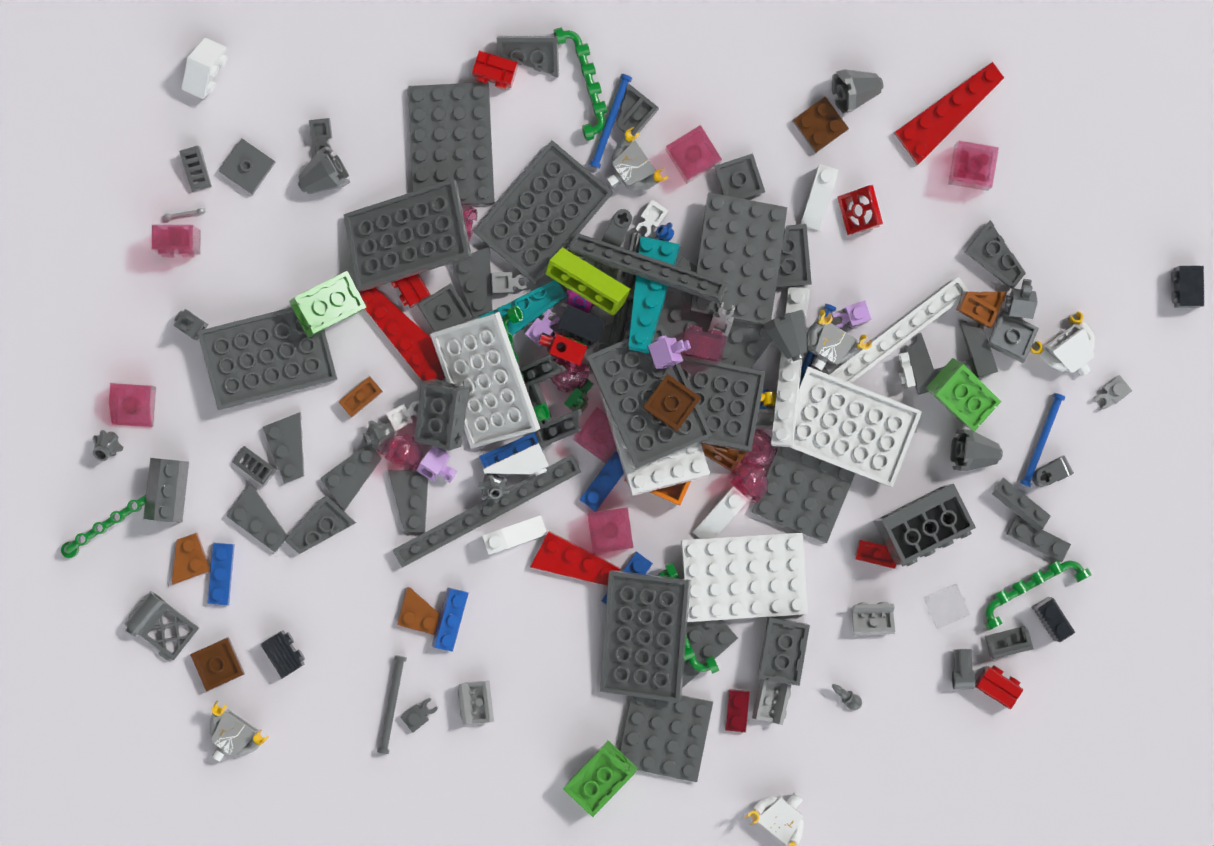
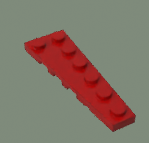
M991 62L898 129L894 134L917 165L920 164L1004 79V76L996 65Z
M375 287L361 292L358 291L366 306L364 309L422 381L445 379L446 377L432 338Z

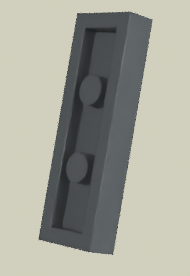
M1004 477L992 492V495L1038 532L1044 529L1051 515Z
M1016 516L1006 534L1059 562H1063L1071 546L1070 543L1044 530L1038 532L1025 520Z

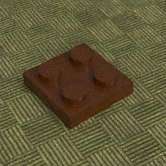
M826 96L792 120L815 153L849 130Z
M667 374L643 409L678 432L701 400V397Z
M229 637L190 654L206 692L245 674Z

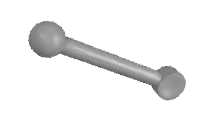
M205 208L176 214L166 213L164 219L170 221L171 218L206 213Z

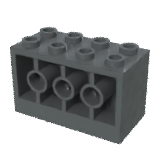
M954 483L943 485L873 521L885 546L889 550L888 552L892 560H894L896 565H902V567L916 563L918 557H927L934 554L937 547L945 548L953 544V539H963L971 535V530L976 528Z

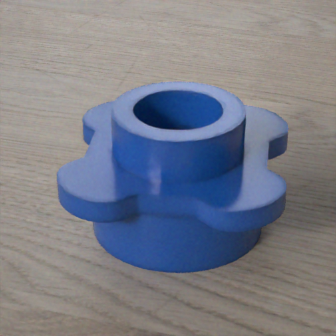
M668 222L666 225H660L656 230L657 236L655 239L669 242L674 236L672 223Z

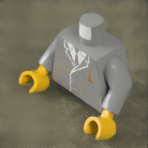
M634 127L625 132V136L617 144L612 155L613 162L611 166L615 172L606 178L612 188L623 182L627 189L647 190L658 184L659 181L668 179V176L661 177V172L665 169L656 170L637 142H632L640 136V133L632 136L631 130Z
M824 310L819 311V319H816L807 331L808 351L816 355L811 366L819 371L824 369L826 363L832 365L842 364L858 354L862 349L866 350L872 346V340L863 343L867 339L865 334L860 336L859 343L856 342V338L831 323V313L824 317Z
M216 701L211 709L210 735L212 736L211 742L218 746L212 754L216 760L222 762L227 754L232 757L237 755L245 756L256 751L269 738L268 735L265 738L261 736L260 732L262 729H256L229 709L225 711L227 705L220 708L218 706L219 701Z

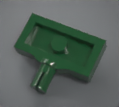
M587 379L581 388H575L564 404L572 412L581 409L583 412L588 406L587 401L589 398L586 396L587 392L594 383Z

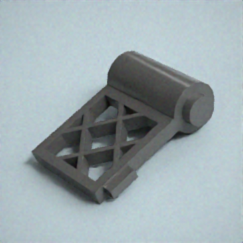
M152 591L147 594L125 622L127 626L125 630L129 634L143 637L159 649L160 652L158 654L167 661L170 658L175 660L199 629L196 624ZM166 610L174 614L175 623L163 624L162 615ZM160 619V625H155ZM187 624L193 630L189 635L180 636L178 625ZM176 626L177 637L165 638L164 627ZM161 627L162 639L154 640L147 635L152 628ZM166 641H178V649L174 654L166 648Z

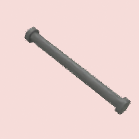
M399 655L394 657L396 663L380 748H377V752L382 754H389L390 751L388 745L403 665L407 660V657Z

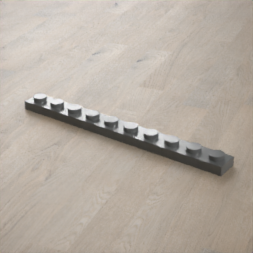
M571 454L547 467L546 472L537 476L534 474L509 487V494H504L500 497L498 503H495V500L487 499L393 549L401 567L409 565L581 473L573 455Z

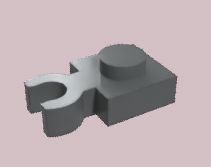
M330 118L309 120L311 140H317L315 152L317 153L322 145L331 147L327 142V139L332 138Z
M427 698L424 701L423 707L420 708L416 704L401 716V719L412 733L429 721V718L426 716L427 714H433L437 711V706L434 709L427 707L428 702L432 700L431 698Z

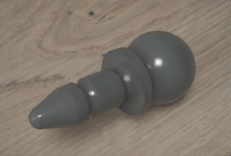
M832 684L835 693L842 697V702L850 710L861 708L862 699L859 695L854 694L852 691L847 692L841 686Z

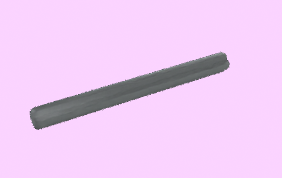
M632 233L628 250L639 253L640 238L643 235ZM624 271L622 284L631 290L635 275ZM626 299L625 304L614 316L608 347L622 341L630 303L629 299Z

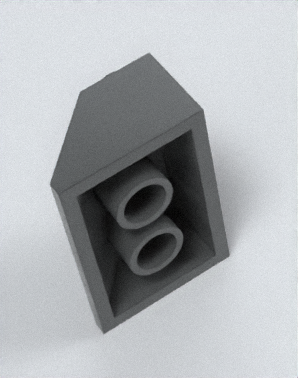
M150 458L143 519L183 522L189 469L188 461Z

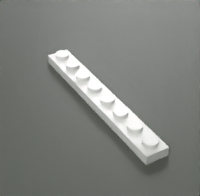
M957 277L876 338L869 349H862V351L847 360L830 375L849 383L854 382L958 303L963 292L970 291L961 279Z
M788 287L786 314L803 310L807 320L809 288ZM782 352L771 445L793 447L802 359L793 362L792 358L787 359Z

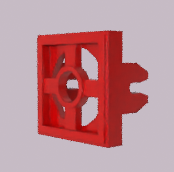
M873 185L837 196L847 235L872 230L883 224ZM865 196L869 200V204L864 205L861 203L859 197ZM853 199L854 204L852 205L851 210H849L850 202ZM857 205L862 207L861 216H857L855 213ZM871 210V219L866 224L864 216L866 211ZM851 216L858 219L859 225L851 219Z

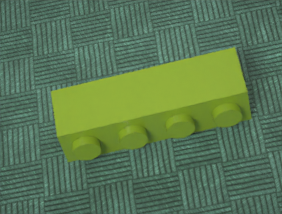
M563 247L550 259L545 273L613 316L625 304L630 292V288Z

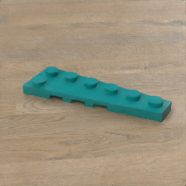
M646 237L640 238L639 254L672 265L676 264L680 244ZM636 275L629 350L649 354L650 349L648 345L653 342L669 286Z
M553 280L479 318L497 312L503 318L508 313L509 308L518 306L522 311L523 320L515 324L511 321L508 323V331L513 336L544 314L548 309H551L565 299L567 294L559 283Z

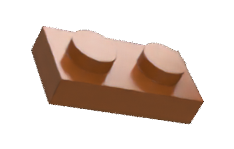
M369 376L343 397L339 403L352 418L383 393V391Z

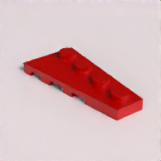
M548 531L530 566L531 568L608 586L609 571L621 570L620 567L551 531Z

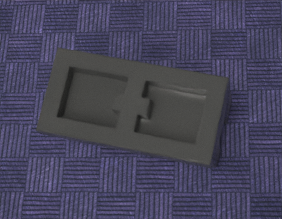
M1025 626L985 636L990 658L993 659L1033 650L1030 634Z

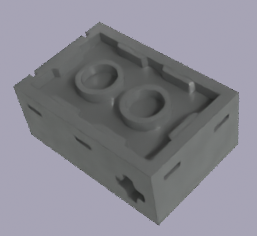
M438 379L423 381L414 441L448 451L461 447L469 388Z
M767 617L757 676L759 679L800 686L810 625Z

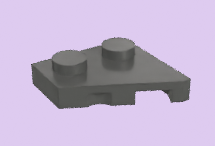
M628 84L617 127L624 133L631 127H634L631 130V134L635 136L657 113L659 107Z

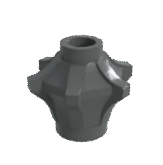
M371 420L368 421V429L363 434L366 445L371 444L378 451H382L385 444L390 439L395 438V433L390 423H376Z
M101 430L98 436L94 435L92 439L95 444L93 450L94 457L100 461H106L110 456H115L116 452H121L124 447L118 442V435L111 431L107 433L105 430Z
M493 473L486 474L483 482H480L478 485L482 489L481 499L495 500V503H498L500 497L510 492L505 485L507 478L499 477Z

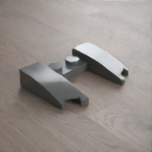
M960 321L970 359L961 361V363L977 378L998 372L992 350L986 346L988 339L981 324H978V327L967 326V321ZM918 333L915 336L918 340L910 348L907 345L904 346L905 353L908 352L910 366H912L918 395L929 392L926 387L944 368H933L922 333Z
M552 354L519 368L523 375L524 384L533 409L536 405L545 403L547 406L539 383L566 371L563 365L559 366L553 360ZM578 409L555 420L552 419L549 411V419L538 420L540 429L535 431L541 447L581 431L579 416L582 415V411Z

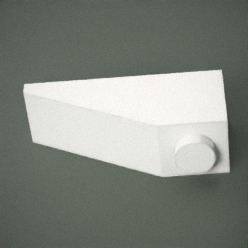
M821 164L818 165L801 220V224H807V228L820 231L836 182L838 169Z
M539 443L484 468L483 471L484 473L493 474L535 473L537 476L546 472V467L549 464Z
M732 486L696 527L693 533L700 539L715 538L749 499Z
M540 515L485 534L482 537L490 555L547 535V531Z

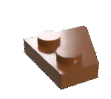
M963 292L956 310L986 328H992L1007 293Z
M707 443L701 445L706 457L731 472L735 470L747 452Z
M198 533L177 539L172 584L211 571Z
M407 587L397 625L435 635L440 613L411 587Z

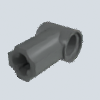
M953 649V689H975V673L972 671V649Z

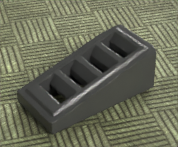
M194 146L180 150V156L191 191L194 192L212 187L201 147ZM197 154V157L191 159L187 158V156ZM196 162H199V163H200V165H197V166H194V167H190V166H189V164H192V163H196ZM202 170L203 172L192 176V172ZM200 178L205 179V181L194 184V180Z
M243 446L232 461L263 486H266L277 470L246 446ZM245 453H248L249 456L243 464L240 463ZM254 458L255 461L253 462L251 467L247 468L246 466L248 465L250 460ZM258 463H261L262 465L259 467L257 472L254 473L253 470L256 467V465ZM266 467L268 470L261 478L259 475L262 472V470Z

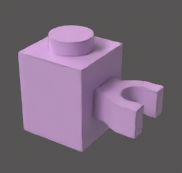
M865 300L843 308L844 313L832 314V319L840 317L842 320L841 324L835 325L838 328L843 327L846 323L851 328L872 320Z
M549 309L544 315V320L541 321L537 318L525 333V336L540 348L543 347V345L538 344L541 333L552 335L554 331L550 327L560 321L558 316L554 321L548 319L552 312Z
M666 335L656 338L654 343L648 345L656 369H667L682 362L683 359L680 352L691 348L689 340L684 342L683 340L676 341V338H667Z
M434 446L426 454L417 469L419 473L432 482L435 481L438 475H441L447 482L451 483L457 473L455 469L446 465L450 458L447 452Z

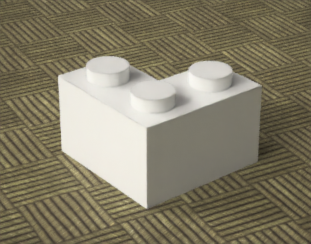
M204 38L187 58L182 90L202 99L208 93H212L216 86L214 78L219 68L224 67L228 59L226 56L227 47Z

